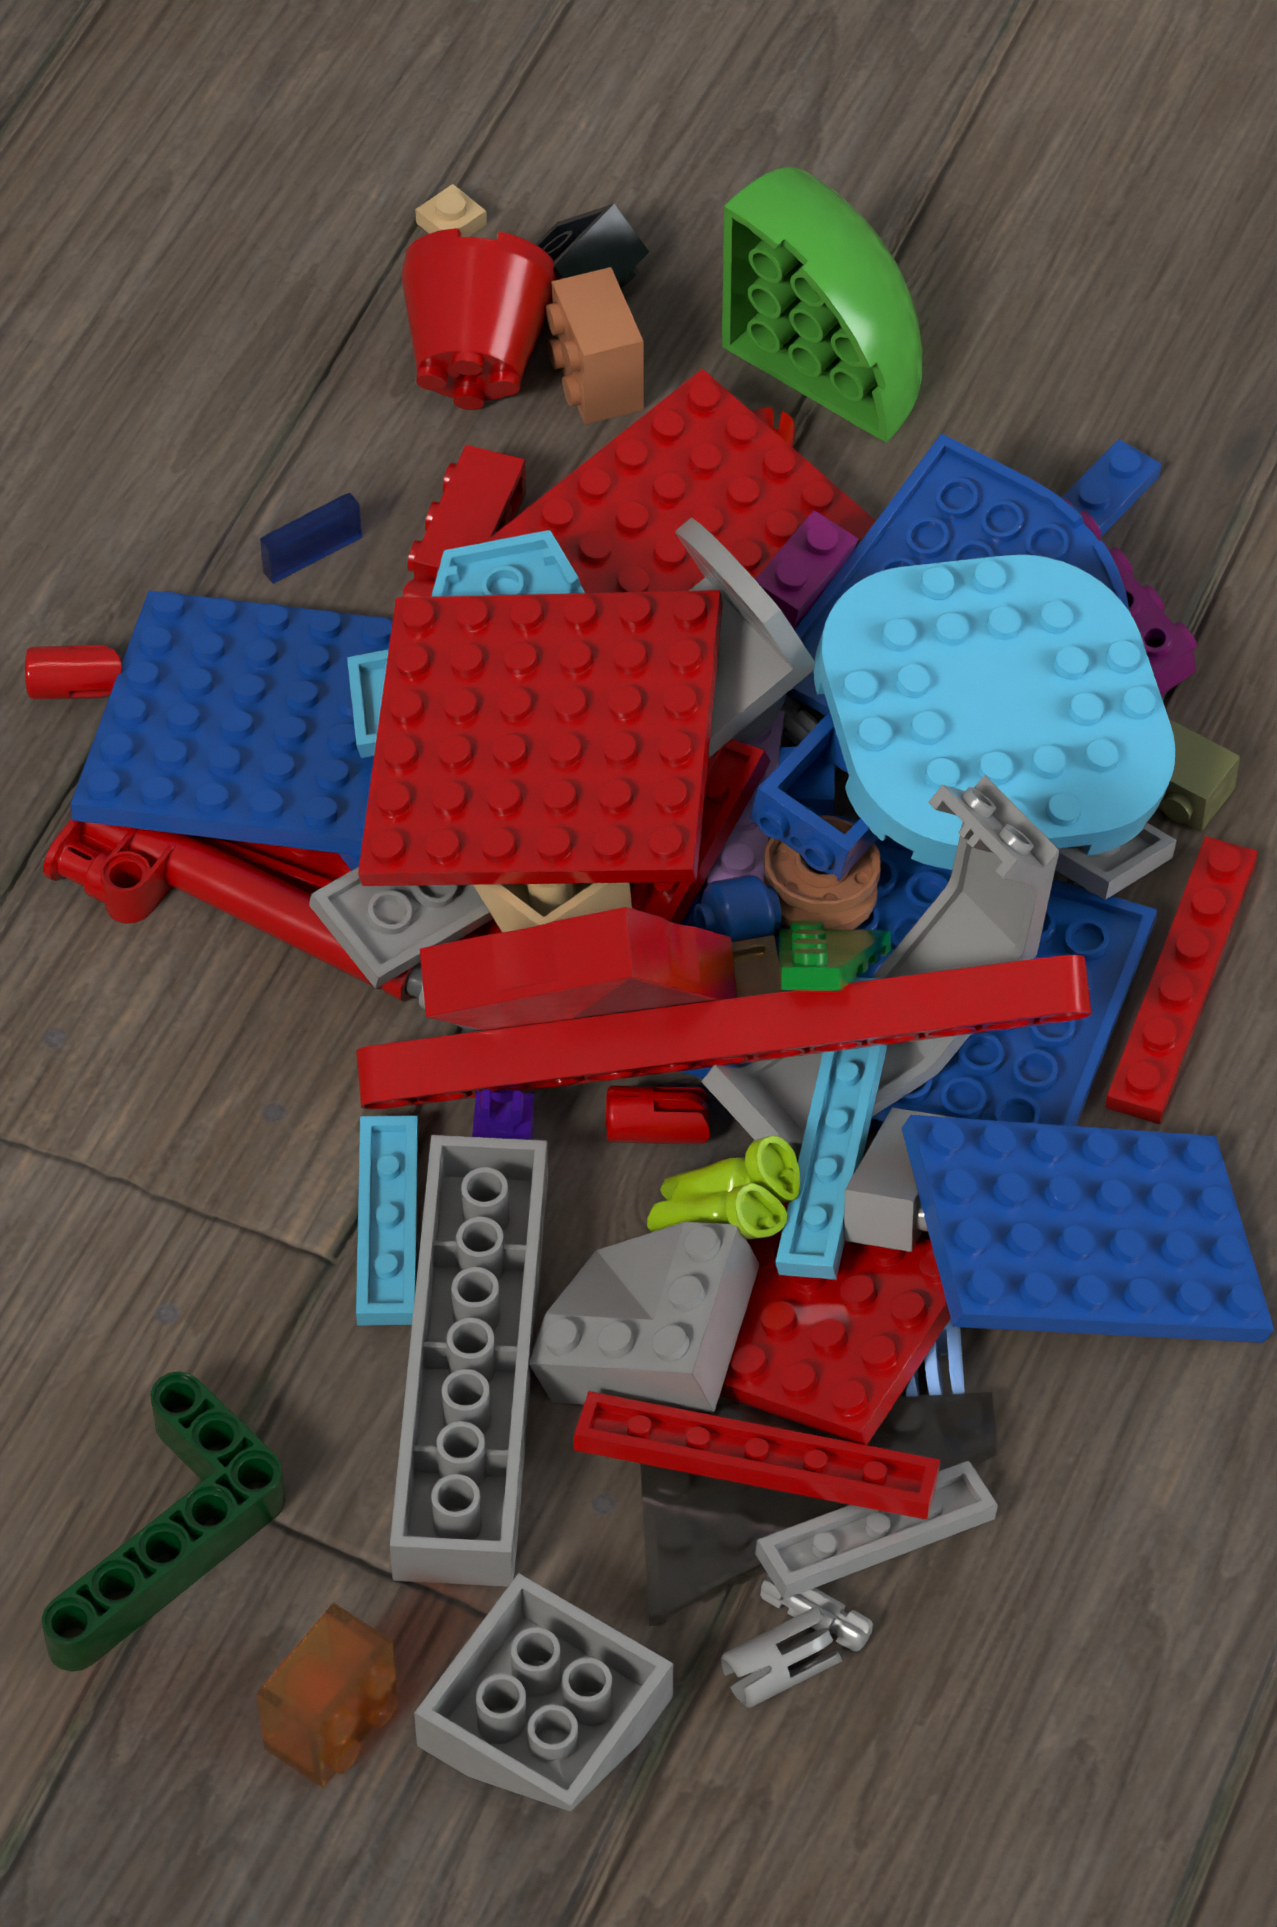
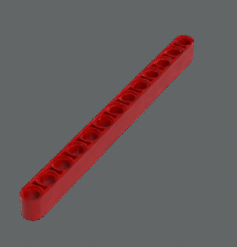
M1081 955L1053 956L853 982L840 991L792 990L366 1046L356 1050L361 1108L363 1109L399 1108L476 1098V1091H482L483 1089H491V1092L501 1089L521 1092L710 1068L715 1064L726 1066L1068 1022L1091 1016L1092 1012L1085 957Z

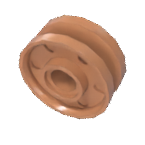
M818 815L844 834L854 825L852 822L835 816ZM770 838L764 852L763 883L766 886H772L778 895L781 906V924L790 929L792 921L817 920L824 922V929L853 930L869 918L877 902V882L880 877V852L875 843L871 845L840 881H837L836 875L814 869L804 860L802 855L779 839Z

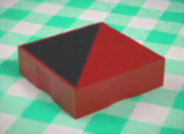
M628 907L553 921L520 930L489 934L420 948L426 1017L484 1031L737 998L731 937L694 926L675 924L663 917Z

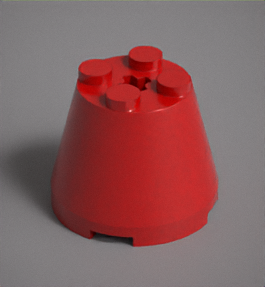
M459 228L440 230L420 237L405 251L401 277L417 370V385L423 389L432 390L438 394L454 398V405L466 410L481 409L484 406V401L496 400L517 394L546 320V305L552 304V281H556L554 261L537 245L518 236L501 231L498 232L496 240L479 237H461Z

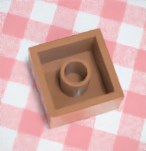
M609 267L552 281V304L546 305V317L553 338L547 339L546 345L553 369L561 368L564 374L562 385L568 405L570 407L577 405L585 425L644 410V341L612 268Z

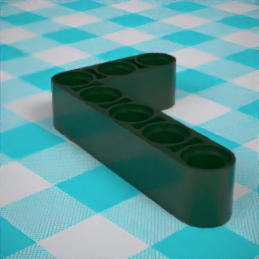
M178 1371L167 1373L160 1377L154 1383L150 1396L156 1433L202 1482L46 1606L41 1619L48 1656L53 1664L62 1670L80 1671L93 1665L274 1520L284 1508L286 1499L281 1462L277 1456L202 1382L190 1373ZM177 1406L190 1407L188 1410L180 1413L169 1412L170 1409ZM222 1443L229 1445L220 1451L207 1450L208 1447L214 1444ZM261 1481L268 1483L267 1486L261 1489L253 1490L246 1488L247 1485L253 1482ZM208 1518H219L223 1520L222 1522L214 1526H204L200 1524L202 1521ZM171 1554L177 1556L174 1560L167 1563L154 1562V1559L161 1555ZM117 1591L131 1593L122 1600L107 1599L110 1594ZM79 1628L84 1630L80 1635L73 1638L60 1636L62 1632L68 1629Z

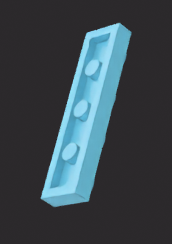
M360 1116L357 1326L412 1325L417 1266L418 1116Z

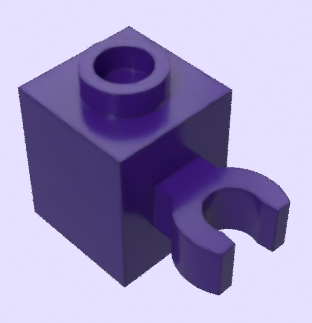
M491 1089L476 1091L472 1137L533 1140L535 1127L534 1094H523L521 1091L508 1089L491 1092Z

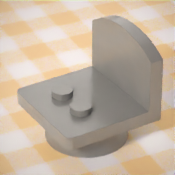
M691 517L675 533L705 578L689 591L720 590L723 600L709 758L731 739L746 744L767 729L781 710L786 693L814 670L815 661L781 609L764 589L707 529Z

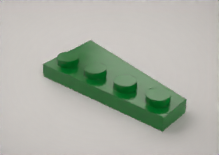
M792 921L790 929H779L778 952L781 990H842L856 979V973H864L868 970V964H876L880 961L881 955L887 956L891 952V930L824 929V922Z

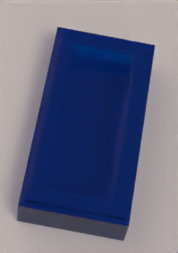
M349 492L261 537L263 573L274 584L361 539L360 504Z

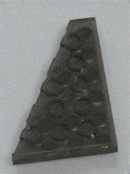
M992 1392L899 1396L868 1443V1446L940 1459L939 1471L968 1460L974 1467L996 1456L997 1437ZM743 1403L717 1404L714 1413L699 1412L847 1441ZM640 1464L649 1626H661L666 1623V1617L699 1600L706 1603L720 1596L729 1586L735 1584L742 1585L765 1573L766 1570L755 1554L758 1539L846 1507L848 1504Z

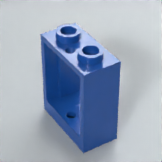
M829 711L758 787L749 819L756 823L760 830L768 837L779 839L802 855L811 867L824 871L827 874H834L837 876V881H840L871 845L876 842L878 837L871 832L870 828L861 818L844 834L785 793L820 754L848 773Z

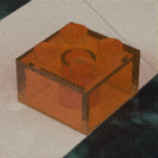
M333 1602L256 1693L264 1749L322 1788L336 1772L339 1774L346 1772L360 1752V1742L374 1726L376 1728L383 1727L397 1708L399 1698L397 1696L392 1640Z

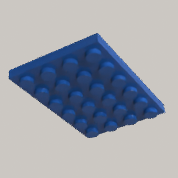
M910 1115L901 1129L953 1327L1264 1343L1273 1333L1274 1327L1216 1136Z

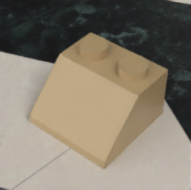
M629 883L473 885L502 932L530 928L553 921L623 907L632 908Z

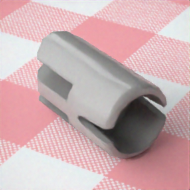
M817 1606L734 1647L722 1655L721 1665L725 1676L734 1672L737 1677L746 1675L730 1686L732 1692L742 1705L752 1708L842 1662L839 1652L831 1651L819 1655L790 1671L787 1668L831 1644L833 1639L827 1628L806 1634L779 1648L775 1645L819 1623L823 1617Z

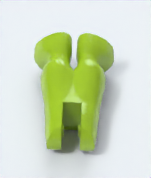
M761 1137L750 1144L745 1153V1158H728L702 1168L665 1178L660 1190L667 1200L653 1204L647 1218L648 1229L654 1232L682 1222L720 1223L738 1226L741 1235L746 1239L764 1238L774 1235L782 1230L787 1223V1212L781 1202L793 1201L799 1194L800 1170L794 1150L781 1137Z

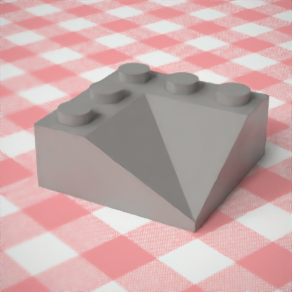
M682 1222L598 1249L546 1312L529 1365L552 1403L584 1405L588 1391L694 1412L714 1413L760 1264L747 1239L741 1235L738 1226L732 1224Z
M518 1573L414 1712L417 1746L468 1777L571 1812L640 1744L673 1697V1663Z

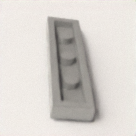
M968 1460L939 1471L927 1520L848 1505L758 1539L755 1554L784 1600L994 1520L998 1504Z

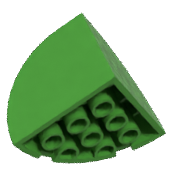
M784 167L766 173L742 189L724 206L722 347L887 443L904 424L918 397L922 381V344L918 318L910 292L901 271L885 244L867 221L843 197L820 179L797 167Z

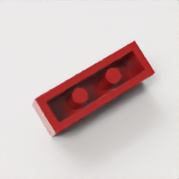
M465 445L457 464L450 463L447 467L443 480V495L440 502L433 501L429 507L425 522L426 533L423 540H415L411 547L407 568L408 571L414 572V579L436 581L444 550L484 543L516 517L526 495L525 459Z

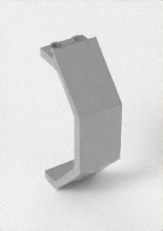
M986 775L981 778L974 788L968 787L966 791L942 784L928 803L935 810L957 815L963 821L962 827L958 831L960 837L951 878L945 889L872 978L884 979L1034 959L1037 955L1059 849ZM971 1034L887 1045L872 1117L938 1075ZM822 1053L757 1061L741 1068L715 1064L701 1082L754 1140L766 1136L781 1137L794 1150L798 1162Z

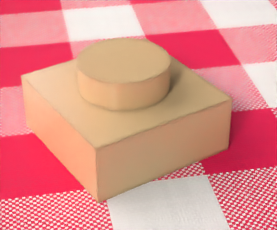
M454 184L415 209L416 223L429 234L440 230L459 228L461 237H470L487 225L486 210Z

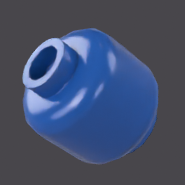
M744 875L711 882L704 889L701 904L695 905L694 920L698 928L731 937L732 952L766 945L771 940L774 930L778 929L781 925V906L778 895L772 886H766L757 876Z

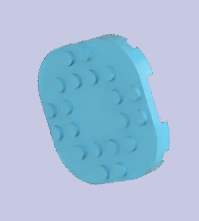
M1005 555L904 566L877 572L857 582L838 599L829 613L814 659V683L817 695L825 694L849 777L845 790L854 810L870 828L871 832L881 841H884L889 836L897 843L912 850L911 859L930 866L953 870L960 837L958 831L961 829L963 821L957 815L935 810L928 802L942 784L966 791L968 787L974 788L984 775L1058 849L1083 846L1086 856L1113 850L1136 837L1159 807L1171 780L1175 765L1176 750L1171 724L1140 632L1133 617L1123 602L1106 585L1089 573L1065 562L1036 555Z

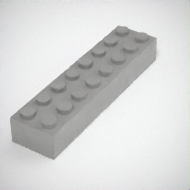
M431 1135L390 1537L393 1581L508 1587L514 1580L532 1375L529 1361L534 1349L548 1187L547 1141Z

